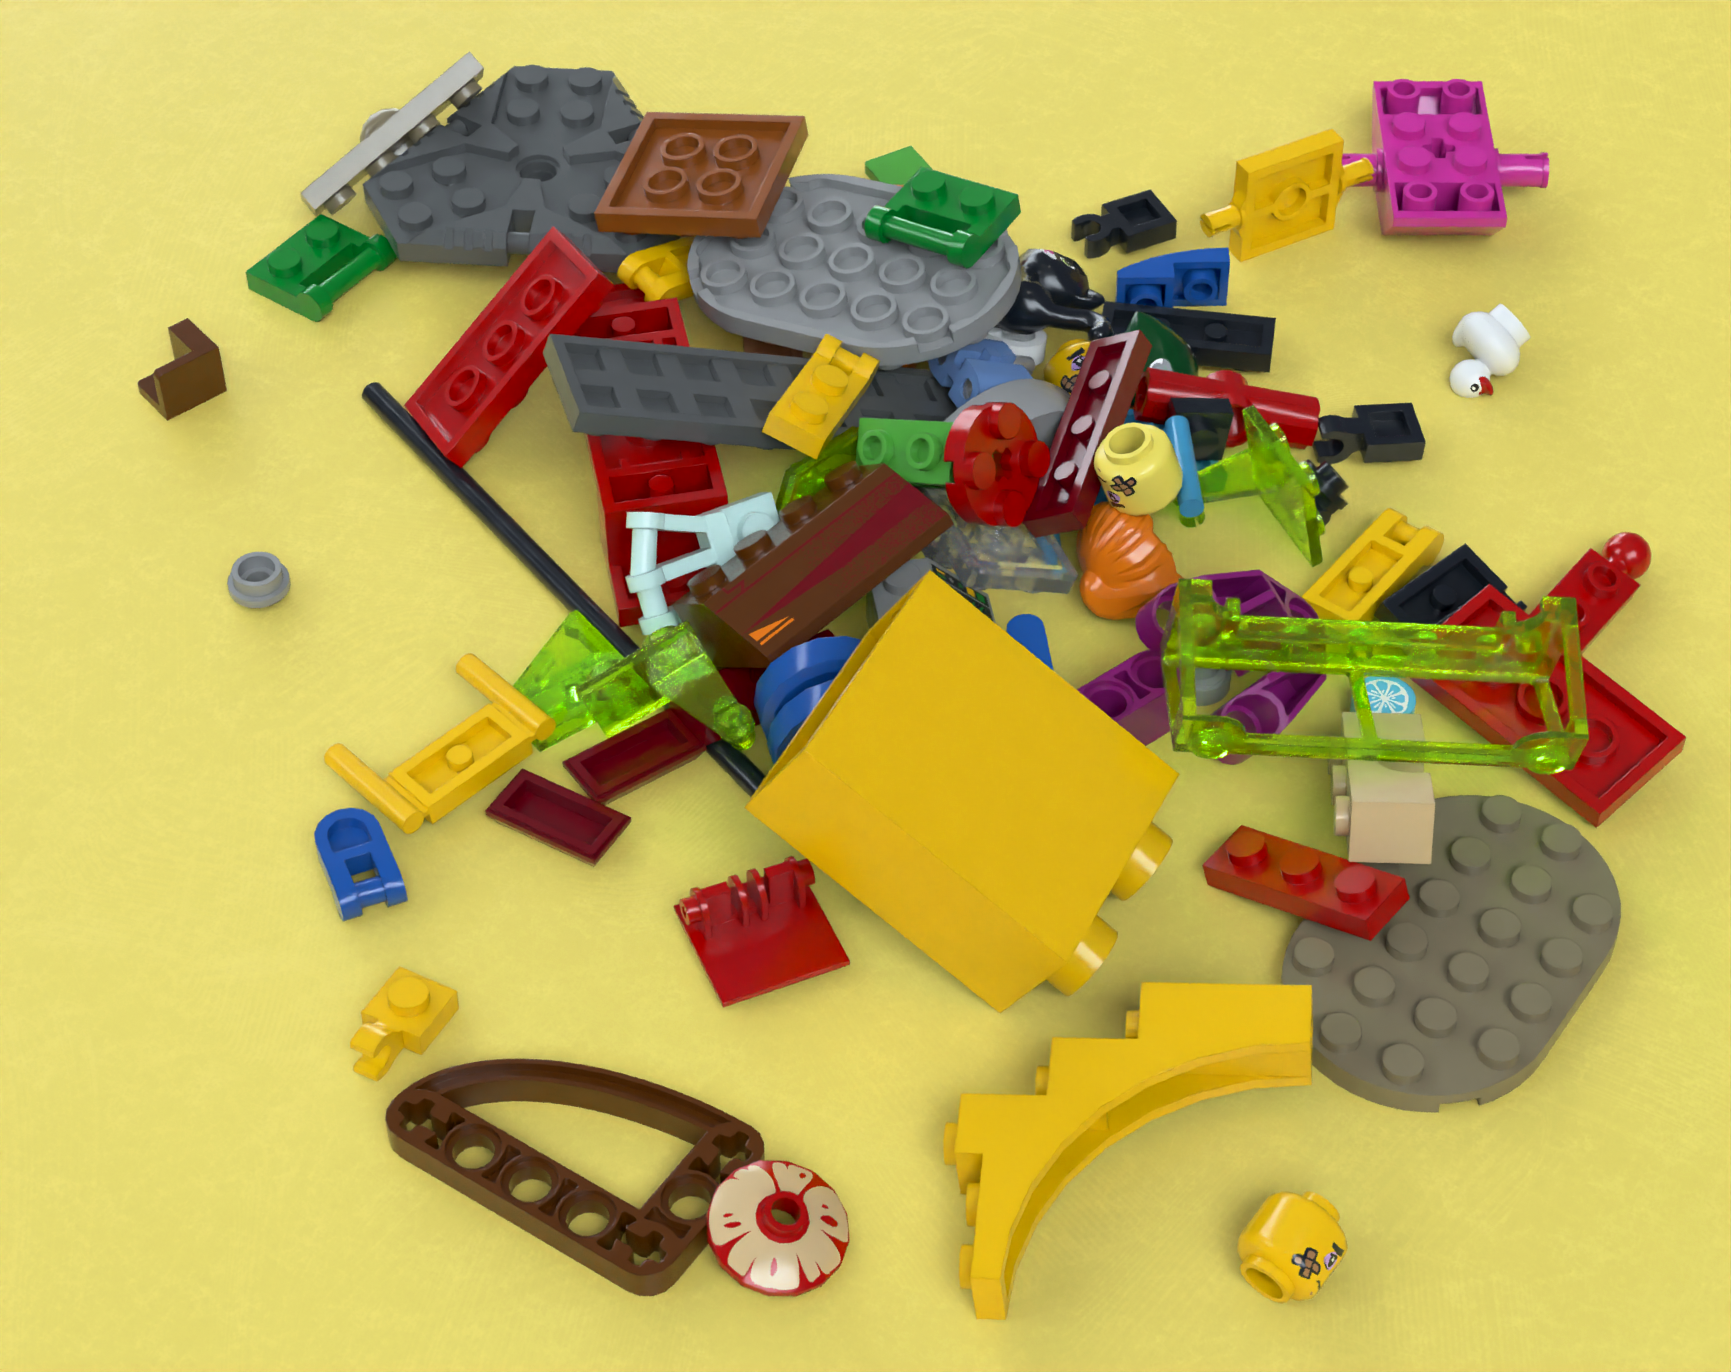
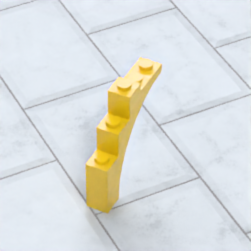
M1141 982L1139 1010H1127L1125 1039L1052 1037L1049 1066H1037L1035 1095L960 1093L957 1122H946L943 1153L945 1165H956L960 1194H966V1223L968 1227H975L974 1243L961 1245L959 1284L961 1289H972L976 1319L1006 1320L1016 1270L1036 1226L1065 1186L1106 1148L1151 1120L1201 1100L1255 1088L1312 1085V985Z

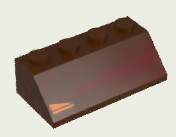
M850 461L829 472L823 479L826 486L815 495L800 497L786 505L779 512L781 521L771 529L754 532L739 541L733 548L736 555L724 565L711 566L691 578L687 583L690 591L674 602L672 606L709 668H767L771 662L792 647L807 642L953 526L954 523L951 517L886 464L858 466L856 461Z

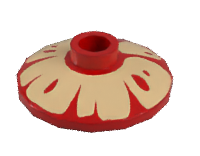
M759 1160L735 1169L716 1188L706 1214L707 1242L719 1266L741 1286L766 1296L796 1297L821 1287L840 1268L850 1241L847 1213L835 1190L814 1171L789 1161ZM772 1210H781L788 1213L794 1218L795 1223L790 1225L779 1223L773 1217Z

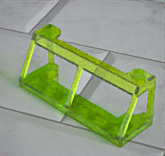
M1183 578L1178 580L1160 643L1161 670L1173 752H1193L1194 755L1206 759H1217L1229 754L1518 767L1528 768L1537 774H1554L1563 770H1573L1589 740L1576 598L1543 596L1540 601V613L1532 618L1516 622V612L1502 611L1495 627L1241 615L1240 598H1227L1224 606L1218 604L1213 599L1212 580ZM1563 650L1570 721L1565 731L1549 683V678ZM1177 667H1179L1180 673V690L1176 670ZM1195 668L1345 675L1349 679L1362 738L1246 733L1245 726L1236 719L1217 715H1196ZM1364 676L1531 684L1535 688L1547 731L1524 736L1516 741L1514 745L1380 739L1377 737Z

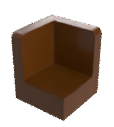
M188 318L168 327L174 360L157 368L153 374L138 381L139 393L167 421L227 391L219 347Z

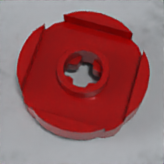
M988 402L984 405H972L964 409L955 419L949 431L944 449V462H954L953 476L955 483L945 482L947 495L952 507L965 522L971 525L1017 527L1023 522L1026 511L1029 509L1036 494L1039 478L1048 472L1050 452L1045 442L1037 440L1036 431L1029 417L1014 403Z

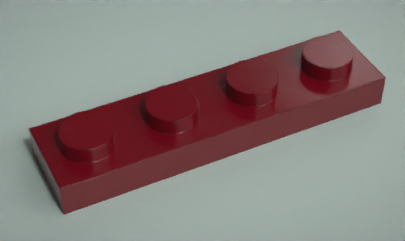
M1141 330L1090 342L1049 450L1050 466L1048 472L1039 478L1036 494L1022 522L1035 538L1086 528L1101 487L1094 469L1095 452L1109 432L1124 424L1152 348V344Z

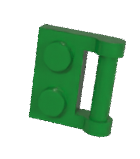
M921 167L885 206L875 205L871 208L865 219L864 231L866 237L881 243H888L891 240L947 256L948 262L953 265L971 268L1021 214L1018 194Z
M320 214L248 269L246 277L250 290L312 321L318 322L331 313L333 303L374 270L383 271L396 260L397 256L387 238L383 235L374 234L368 237Z

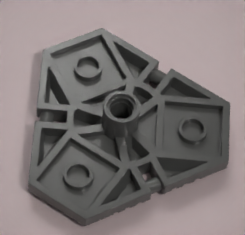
M539 65L514 66L476 95L465 106L449 116L446 126L438 125L363 183L365 202L399 261L508 267L511 254L529 255L554 226L566 235L601 272H618L621 263L630 254L681 238V236L671 234L641 233L628 235L618 232L598 231L594 212L644 118L633 100L629 98V94L613 71L596 70L589 67L565 69L545 68Z

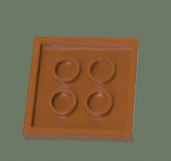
M646 112L594 212L598 231L618 232L628 235L645 233L671 234L681 237L697 235L723 236L735 239L761 238L809 135L805 116Z

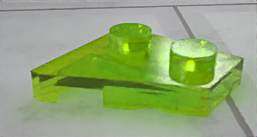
M578 610L569 613L513 685V687L556 722L554 732L547 739L542 741L535 739L531 742L539 752L646 696L645 678Z

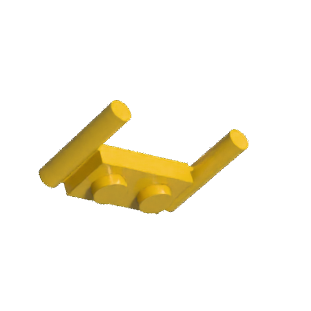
M468 653L460 658L456 665V673L488 698L492 704L488 703L390 771L387 777L382 779L341 743L334 744L325 753V764L406 834L416 832L421 827L424 818L431 824L440 820L533 754L532 741L535 739L545 740L555 730L556 722L552 717L472 653Z

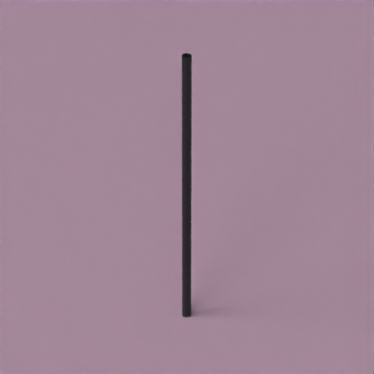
M373 382L367 385L362 392L363 400L665 710L668 709L671 689L677 687V685L463 467H459L442 454L418 422L380 383ZM728 737L706 745V752L752 797L766 775Z

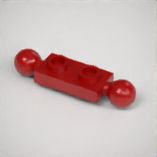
M1621 532L1608 539L1603 547L1602 556L1590 548L1529 615L1582 655L1627 605L1640 587V584L1635 579L1641 577L1651 564L1652 553L1649 544L1642 536L1636 533Z

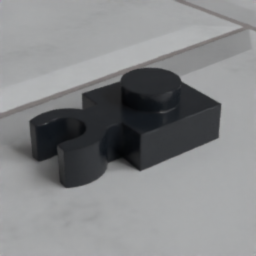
M1150 189L1102 204L1101 216L1084 214L1072 220L1071 239L1074 242L1085 239L1084 255L1087 258L1101 257L1108 253L1111 246L1118 244L1126 253H1130L1175 239L1177 220Z

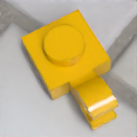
M399 966L361 1011L363 1025L352 1037L350 1048L363 1054L353 1065V1071L377 1082L386 1075L393 1061L403 1048L422 1055L458 1011L457 991Z

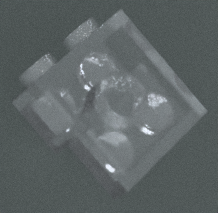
M925 489L923 494L946 511L954 525L921 551L925 558L931 559L946 569H954L964 587H971L977 590H986L988 588L1020 590L1033 594L1039 592L1069 594L1078 577V573L1054 535L1035 538L1023 523L1017 527L971 525L956 513L949 501L947 490Z

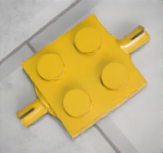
M1332 128L1236 161L1234 193L1231 202L1227 207L1202 214L1200 216L1202 219L1200 220L1202 231L1207 237H1212L1215 234L1230 229L1229 251L1240 262L1334 229L1336 208L1343 192L1348 187L1365 181H1371L1373 179L1372 174H1374L1373 166L1367 158H1361L1358 161L1343 166L1344 140Z

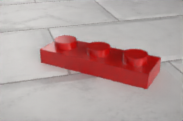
M1243 825L1202 865L1209 886L1369 941L1382 930L1410 899L1406 881L1403 877L1357 862H1349L1348 859Z

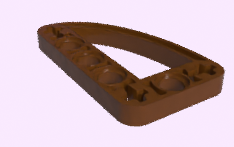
M496 1059L471 1062L443 1069L418 1080L404 1089L392 1100L386 1109L385 1117L392 1150L401 1158L622 1289L638 1296H655L666 1292L679 1280L708 1245L707 1212L695 1219H683L671 1212L670 1209L673 1204L687 1196H697L710 1204L714 1192L719 1186L716 1181L719 1175L720 1183H722L735 1169L759 1160H765L764 1141L760 1133L749 1124L693 1097L647 1080L611 1070L562 1061ZM511 1101L567 1105L637 1122L695 1146L640 1209H637L464 1108L486 1103ZM428 1119L431 1120L433 1131L422 1126V1124ZM409 1122L417 1125L411 1131H408L406 1124ZM437 1138H439L440 1140H442V1143H441L440 1148H439V1145H438V1139H437ZM471 1147H484L494 1153L489 1163L477 1169H467L455 1162L457 1156L462 1151ZM741 1152L745 1154L746 1161L744 1162L733 1157ZM720 1155L733 1158L721 1170ZM529 1179L544 1181L551 1187L545 1197L535 1202H523L517 1200L511 1194L518 1184ZM584 1213H597L603 1215L609 1221L604 1230L592 1236L575 1234L568 1227L574 1218ZM624 1233H626L627 1244L621 1241ZM654 1251L660 1253L659 1263L647 1259L640 1266L634 1264L633 1253L644 1258L649 1257Z

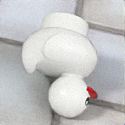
M1498 304L1489 313L1479 311L1463 316L1453 332V344L1456 347L1464 346L1475 358V360H1462L1451 370L1449 377L1450 387L1454 393L1461 397L1476 398L1483 394L1493 395L1490 376H1506L1513 372L1519 364V348L1530 339V335L1517 317L1503 304Z

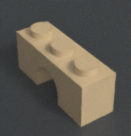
M1342 712L1341 736H1329L1328 775H1331V805H1334V836H1346L1349 862L1431 864L1435 799L1431 774L1424 773L1425 737L1421 714Z

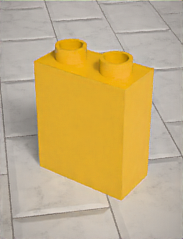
M929 570L868 630L744 808L996 1011L1001 1013L1045 980L1065 996H1070L1078 991L1105 961L1116 943L1118 931L1101 919L1097 913L1110 892L1121 901H1125L1133 896L1149 880L1168 854L1173 839L1155 825L1152 820L1180 774Z

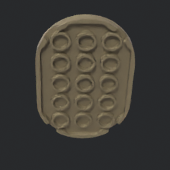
M1458 795L1436 798L1431 864L1357 862L1405 878L1410 899L1371 941L1304 918L1288 944L1281 975V985H1312V1065L1332 1082L1354 1095L1386 1107L1415 1112H1439L1440 1104L1457 1103L1477 1099L1480 1106L1508 1094L1526 1081L1545 1059L1604 972L1615 947L1621 919V902L1615 879L1599 852L1575 827L1542 810L1517 802L1515 799L1505 795L1491 797Z

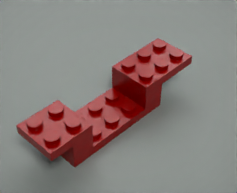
M625 283L614 284L615 286L605 296L601 308L594 315L588 317L573 335L690 347L677 297L645 302V294L639 288L631 289ZM585 434L597 489L601 543L619 626L639 625L638 619L643 617V612L637 593L629 592L625 579L626 576L630 575L632 529L626 528L627 512H654L696 516L728 504V494L715 445H705L700 442L666 439L652 441L641 437L605 434L602 436H592ZM658 531L656 564L700 549L696 533ZM707 568L698 569L662 584L661 588L667 607L672 606L674 602L689 592L690 589L687 586L689 580Z

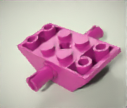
M1408 79L1373 81L1372 154L1343 153L1342 156L1343 166L1358 161L1361 158H1367L1371 162L1374 174H1372L1373 179L1351 187H1373L1376 193L1382 235H1494L1505 228L1507 223L1502 187L1546 188L1549 180V158L1547 152H1541L1540 154H1499V150L1494 148L1482 81H1466L1463 79H1452L1449 81H1412Z

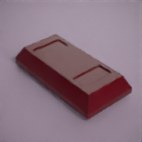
M668 708L563 761L562 764L592 800L607 805L696 760L707 748L674 712Z
M523 768L485 810L486 815L497 823L593 867L631 823V817Z

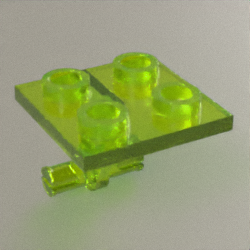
M1254 405L1243 409L1248 448L1198 471L1203 503L1259 495L1310 565L1314 567L1323 563L1320 536L1325 534V526L1320 513L1315 507L1314 496L1320 494V487L1313 470L1306 461L1297 463L1290 454V447L1286 436L1277 423L1268 425ZM1177 496L1172 501L1176 506H1178ZM1204 510L1195 518L1185 517L1179 511V520L1185 527H1196L1195 519L1200 525L1205 520Z
M688 620L676 627L669 625L654 631L644 640L642 648L620 661L613 659L598 665L587 675L584 683L574 688L607 738L612 737L672 701L718 734L724 741L732 744L731 746L737 750L749 749L756 740V734L753 731L755 721L750 710L746 706L737 703V699L733 697Z

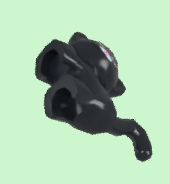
M1028 249L1019 256L1022 271L1020 290L1009 312L995 328L1024 335L1033 334L1047 327L1083 331L1088 333L1089 341L1113 336L1114 331L1109 318L1092 311L1103 305L1105 298L1102 294L1089 289L1088 276L1075 260L1045 249Z

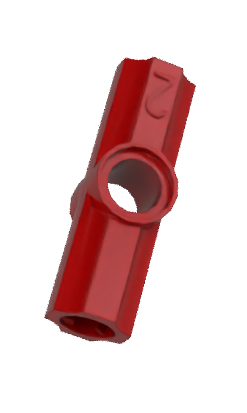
M1147 367L1146 371H1143L1136 389L1133 407L1135 420L1161 425L1165 423L1170 398H1229L1234 416L1225 447H1236L1248 440L1305 450L1307 446H1312L1318 431V419L1321 409L1317 397L1250 386L1240 373L1232 370H1220L1209 374L1207 377H1200Z

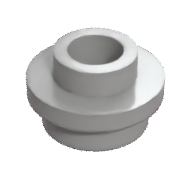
M251 552L235 561L227 584L231 598L239 605L249 608H264L279 602L287 595L290 589V577L287 568L273 554Z

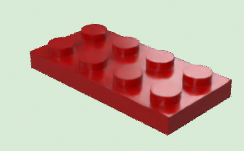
M553 226L405 403V408L442 454L462 468L473 454L479 452L487 444L493 430L512 408L518 406L524 400L529 387L547 367L543 351L549 334L573 336L585 320L601 308L605 296L615 285L566 235Z
M1490 584L1403 656L1401 672L1595 828L1601 825L1679 755L1685 744L1686 736Z

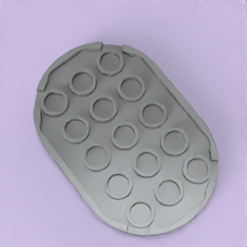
M813 174L788 178L790 187H784L761 238L735 239L723 236L696 235L691 244L687 261L691 287L699 308L712 322L722 327L725 331L813 354L827 333L843 341L841 348L859 357L866 353L880 360L878 368L882 370H894L903 365L939 358L967 345L981 342L986 338L988 332L1003 319L1014 304L1020 290L1022 275L1018 248L1008 235L1007 229L971 268L953 265L948 262L947 256L891 240L888 243H881L867 238L864 225L871 208L875 205L885 206L902 187L838 174Z

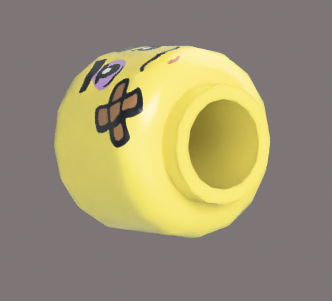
M1134 422L1120 425L1107 434L1095 452L1094 469L1109 504L1120 513L1133 516L1155 513L1171 503L1182 488L1183 471L1168 435L1156 426Z

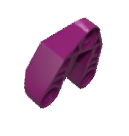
M1260 569L1207 574L1168 585L1141 607L1135 618L1136 631L1140 640L1150 650L1163 655L1176 653L1196 642L1201 644L1242 622L1247 626L1248 630L1232 637L1219 646L1225 655L1220 660L1222 667L1225 671L1233 668L1238 677L1269 662L1273 671L1264 675L1205 719L1202 727V739L1207 750L1220 762L1230 765L1244 762L1273 741L1297 716L1327 679L1325 632L1319 616L1302 597ZM1157 609H1165L1175 616L1180 625L1179 636L1169 634L1159 626L1156 618ZM1225 718L1234 719L1244 728L1247 737L1245 747L1233 743L1226 736L1223 726Z

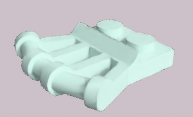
M760 492L696 516L654 512H627L626 528L632 529L630 575L625 577L630 593H637L643 612V617L638 619L642 634L650 635L673 665L671 674L679 685L698 679L708 670L709 666L697 646L695 645L691 649L675 628L682 621L673 606L667 607L661 585L668 580L704 567L724 565L736 555L733 548L739 541L760 530L768 531L780 522L772 492ZM658 531L696 533L700 549L656 564Z

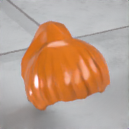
M1108 501L1100 502L1093 506L1086 528L1079 529L1076 539L1077 558L1083 572L1079 584L1082 600L1086 607L1097 617L1109 620L1136 618L1138 610L1168 585L1186 579L1177 573L1172 553L1168 550L1166 544L1153 532V519L1149 514L1133 516L1120 513Z

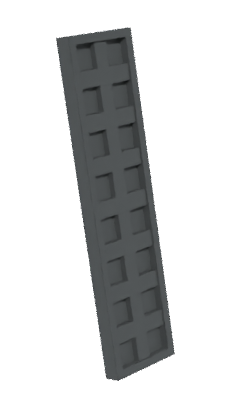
M549 334L543 355L572 432H580L592 436H602L605 434L641 437L652 441L666 439L700 442L705 445L752 446L763 450H772L774 448L796 450L763 433L762 430L770 411L810 358ZM899 367L894 370L878 368L869 387L821 454L856 455L860 418L943 422L958 409L948 396L951 387L941 386L931 370Z

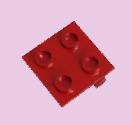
M793 856L787 857L782 863L764 868L763 877L760 876L755 868L747 870V882L742 883L735 874L728 877V885L724 881L703 889L699 887L690 889L689 897L680 899V904L674 905V911L722 1007L850 965L847 954L810 888V885L815 884V874L807 858L796 861Z

